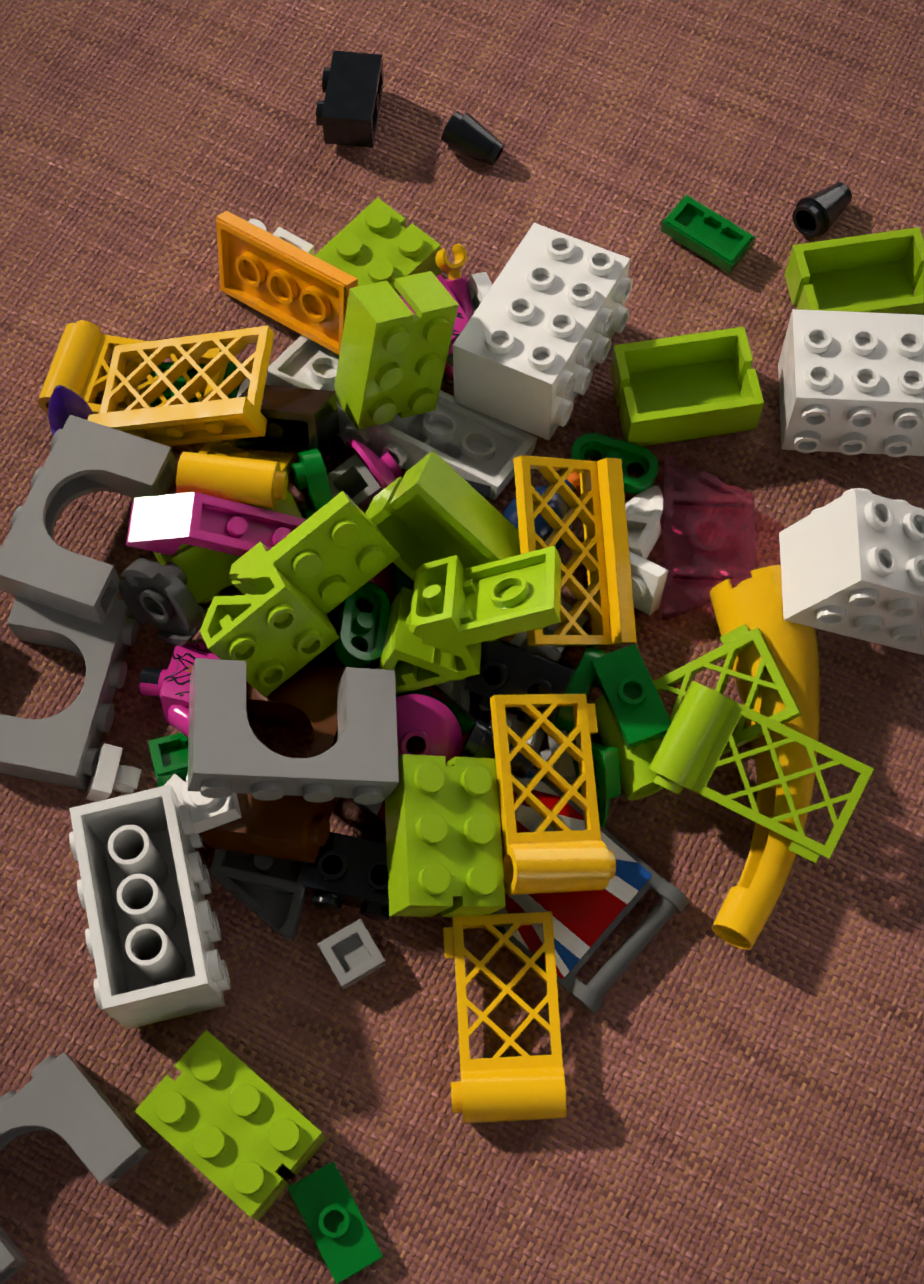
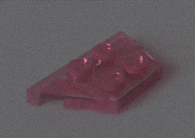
M664 454L662 462V496L664 503L662 512V567L668 570L661 598V620H670L711 603L709 591L714 586L726 579H730L732 588H735L738 583L752 578L751 570L756 569L754 495L737 486H728L721 482L718 477L704 470L701 474L685 468L677 464V457Z

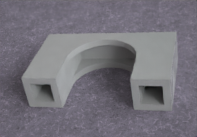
M69 415L63 429H58L54 434L50 447L51 452L44 466L39 467L35 471L31 481V491L24 505L19 506L15 510L11 520V530L4 544L0 545V589L3 592L104 625L120 592L119 583L121 581L115 567L71 552L55 543L54 528L56 521L68 504L78 497L92 492L109 491L131 498L166 495L177 473V464L172 448Z
M16 596L7 624L18 640L62 648L78 654L85 660L86 676L78 697L70 706L56 715L43 719H25L0 714V773L86 790L90 776L95 777L99 762V744L103 732H109L113 723L114 705H112V700L116 688L121 689L124 685L127 675V663L124 660L128 646H134L137 641L140 622L132 615L124 600L121 599L115 600L104 625H100Z
M195 658L189 689L187 791H198L207 798H225L232 793L252 794L258 800H277L282 798L283 795L303 796L304 800L316 803L327 802L334 797L354 798V802L365 805L377 804L384 799H389L399 783L395 670L346 667L337 685V743L326 752L314 757L290 758L277 754L263 745L249 725L246 713V661Z
M65 1052L58 1057L51 1055L44 1059L33 1069L30 1074L33 1079L18 1092L15 1090L9 1091L0 1097V1152L11 1141L24 1134L36 1131L54 1132L69 1144L98 1182L108 1187L114 1185L150 1152L149 1148L80 1064ZM0 1226V1284H4L28 1261Z

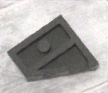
M216 848L209 871L211 877L285 940L294 942L307 896L303 883L309 862Z

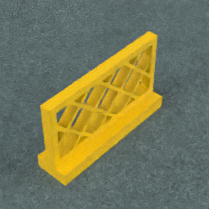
M269 326L114 346L100 413L89 414L87 420L166 446L265 436L268 420L260 410L275 333ZM257 343L256 351L242 364L235 358L248 344ZM220 348L222 351L203 369L196 363L209 349ZM181 353L183 356L165 373L158 368L171 354ZM143 358L145 361L126 378L124 373L127 359ZM232 361L238 368L217 386L212 378ZM193 366L198 373L178 390L173 383ZM154 370L159 378L140 395L135 387ZM246 378L250 380L247 397H227ZM206 383L214 389L202 402H188ZM168 387L175 394L163 406H150ZM131 392L136 400L124 411H116L117 404Z
M526 455L513 458L520 554L554 546L561 538L574 553L566 566L561 562V588L565 584L578 599L569 613L561 605V624L553 635H543V629L526 631L527 646H594L599 649H610L637 643L622 459L604 458L599 461ZM530 469H538L550 483L542 495L531 485ZM571 472L579 473L581 496L579 498L564 482ZM556 491L571 508L562 520L547 504ZM539 513L554 530L545 542L535 532L534 519ZM577 516L583 522L585 539L583 543L568 528ZM581 562L587 568L588 588L586 590L572 575ZM585 608L591 614L592 635H587L576 622Z

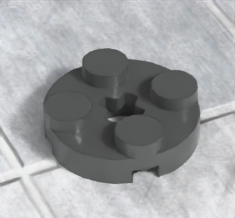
M140 558L122 571L120 576H125V579L119 583V590L126 606L143 626L151 621L161 630L156 635L157 638L170 645L182 646L198 633L207 612L196 602L189 589L185 586L188 580L179 566L172 562H167L162 566L156 561Z

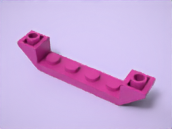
M197 492L134 498L126 546L173 556L184 543L241 557L260 541L270 550L307 519ZM393 562L369 580V582L377 584L385 591L390 605L395 598Z

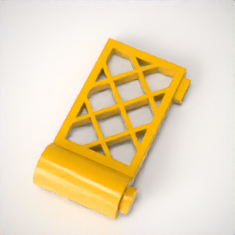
M79 320L76 323L67 324L63 330L37 400L38 406L48 413L51 395L55 387L61 385L71 389L83 398L94 414L100 413L101 404H95L94 402L97 393L105 389L109 373L108 362L114 346L148 341L102 334L100 328L89 321ZM220 348L209 349L196 363L198 365L201 363L208 364L222 350ZM174 353L167 358L175 363L183 355L181 353ZM135 358L126 363L124 376H129L145 360L143 358ZM228 364L212 378L217 386L222 383ZM193 366L182 374L186 383L191 380L186 372L194 368ZM149 374L146 377L148 381L135 389L141 395L159 378L158 375L152 377ZM206 383L189 400L196 397L199 402H202L214 389ZM131 392L117 404L116 411H124L126 406L131 405L136 400ZM163 393L159 396L162 403L156 407L163 406L168 401Z
M234 439L208 442L198 453L182 452L177 467L176 491L177 494L197 492L254 507L274 509L278 500L286 499L288 475L292 471L291 464L298 462V454L235 447Z
M586 694L492 696L490 698L503 838L502 855L506 894L604 890L608 886L610 879H613L615 876L616 860L614 853L608 850L606 844L601 841L590 734L598 732L595 704H587ZM572 706L574 728L565 736L547 717L556 707ZM519 707L534 721L521 738L507 726L505 708ZM535 707L546 708L542 713H540ZM539 727L559 744L547 761L542 759L526 744ZM575 737H576V745L572 743V741L575 739ZM508 741L513 745V748L510 751ZM519 751L539 769L526 786L522 785L511 774L510 762ZM564 751L570 754L578 762L579 776L571 785L552 768ZM544 775L564 793L551 810L531 793ZM580 786H581V794L577 791ZM513 790L518 794L515 800L513 797ZM570 799L583 810L585 830H571L557 817L558 813ZM523 801L544 818L533 832L517 833L515 811ZM549 825L556 830L544 832Z
M552 911L453 917V927L443 928L445 959H455L461 1081L451 1082L452 1114L462 1113L463 1124L566 1118V1088L562 1060ZM542 924L544 944L530 959L509 939L521 925ZM511 926L504 935L495 927ZM485 928L499 941L479 961L464 948L463 929ZM503 946L508 948L525 964L508 985H505L485 967ZM543 954L545 957V972L535 964ZM465 958L475 966L467 977L465 973ZM530 969L546 982L547 995L534 1010L512 991ZM479 972L483 973L501 990V993L484 1012L467 999L466 987ZM506 996L529 1015L510 1037L488 1018ZM547 1004L549 1023L539 1015ZM467 1008L478 1017L469 1029ZM533 1020L550 1034L551 1055L530 1056L515 1042ZM482 1023H485L505 1043L492 1058L470 1059L469 1038ZM509 1047H511L517 1054L520 1055L515 1057H501Z

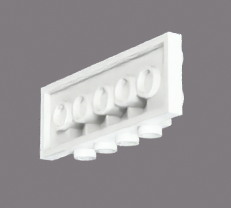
M301 335L268 367L265 385L334 391L339 355ZM441 390L436 410L402 419L396 414L391 422L360 430L355 427L336 400L339 433L337 435L342 437L344 444L348 448L350 447L347 441L354 439L370 448L379 457L388 452L400 469L403 468L405 470H409L434 450L463 479L490 486L489 498L493 500L497 498L514 476L513 458L520 455L530 456L537 442V437L517 427L455 403L454 396Z

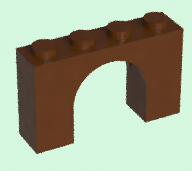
M308 663L266 697L246 681V708L257 722L298 726L313 731V746L308 758L320 755L337 743V685L346 667ZM237 793L242 818L199 833V836L210 848L315 863L320 847L324 846L329 838V820L335 802L340 801L342 797H334L330 801L316 803L304 800L303 796L283 795L282 798L277 800H258L252 794Z

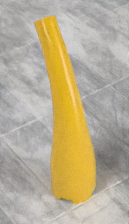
M781 565L751 570L752 578L738 583L735 588H732L730 579L717 584L709 591L721 636L744 624L748 626L750 631L757 627L761 630L802 713L801 716L783 725L818 741L820 679L816 631L813 627L784 620ZM755 644L738 652L732 668L733 671L755 677L761 661V656ZM767 670L764 680L774 683ZM734 678L742 705L745 706L752 683ZM761 686L753 708L754 711L770 717L786 709L779 692ZM749 720L747 727H750L756 723ZM774 731L769 732L773 743L786 739V737ZM762 735L752 740V748L756 749L767 745L765 736ZM792 742L775 748L784 776L813 767L806 747ZM769 750L754 755L757 785L779 778ZM815 772L786 782L796 810L810 806ZM781 783L757 791L756 804L759 813L773 818L791 812ZM808 812L798 815L803 831ZM793 817L779 821V823L797 831ZM755 822L749 854L737 886L729 889L711 928L716 936L739 949L751 950L776 905L795 860L796 853L788 850L792 840Z

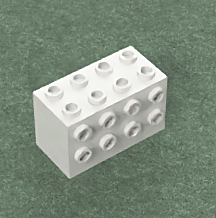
M533 223L453 344L454 402L550 440L558 425L564 427L567 424L573 410V401L577 394L584 395L587 391L595 364H602L605 361L611 347L612 336L615 332L620 334L626 326L630 309L625 307V302L630 295L633 285V279L628 278L630 258Z
M792 309L778 362L781 450H796L801 453H812L815 451L841 452L846 455H857L860 453L886 454L891 457H902L905 455L924 456V315Z
M854 488L845 491L841 497L824 507L814 509L810 515L779 532L783 618L785 621L924 655V509L912 506L905 500H892L872 494L868 489Z
M166 785L69 808L73 831L69 832V840L73 857L79 864L81 879L77 880V889L82 908L87 912L89 928L85 929V937L91 959L95 960L97 978L94 979L93 983L99 1009H103L110 1018H114L128 1030L226 1006L223 991L231 989L230 978L225 960L220 959L218 949L214 948L213 942L221 941V932L216 912H211L209 901L205 900L204 895L212 893V886L206 864L202 865L200 854L195 849L203 846V840L199 834L195 835L194 828L190 825L192 821L189 804L182 805L172 786Z

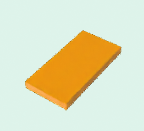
M228 211L216 216L220 291L339 355L350 288L358 287V278Z

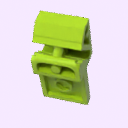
M341 491L270 550L260 541L232 564L229 578L231 583L244 595L214 596L200 628V633L207 648L219 659L246 661V681L266 697L340 638L327 614L401 555L384 533L344 491Z
M556 546L466 569L463 568L458 555L422 564L415 572L413 590L402 587L390 605L388 628L382 655L380 656L379 669L395 670L396 694L416 691L424 687L480 674L482 642L494 641L500 637L529 630H539L546 626L560 623L561 558Z

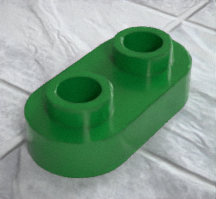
M598 433L584 434L576 439L572 445L570 459L586 460L590 457L598 460L604 458L622 459L624 492L639 494L652 487L656 481L658 473L657 458L650 450ZM636 470L642 476L638 478L630 477L627 472Z
M318 449L299 452L298 462L291 464L296 489L298 491L304 490L307 508L301 510L304 519L311 517L332 499L326 468Z
M368 581L339 604L336 632L340 638L334 642V650L340 661L348 667L371 668L382 655L388 628L390 601L385 591L375 583ZM357 607L361 608L364 612H360Z
M594 646L587 647L567 694H586L587 704H593L588 702L594 687L600 689V686L590 663L592 659L607 654L606 651ZM572 706L561 707L554 724L560 731L567 730V734L574 728Z

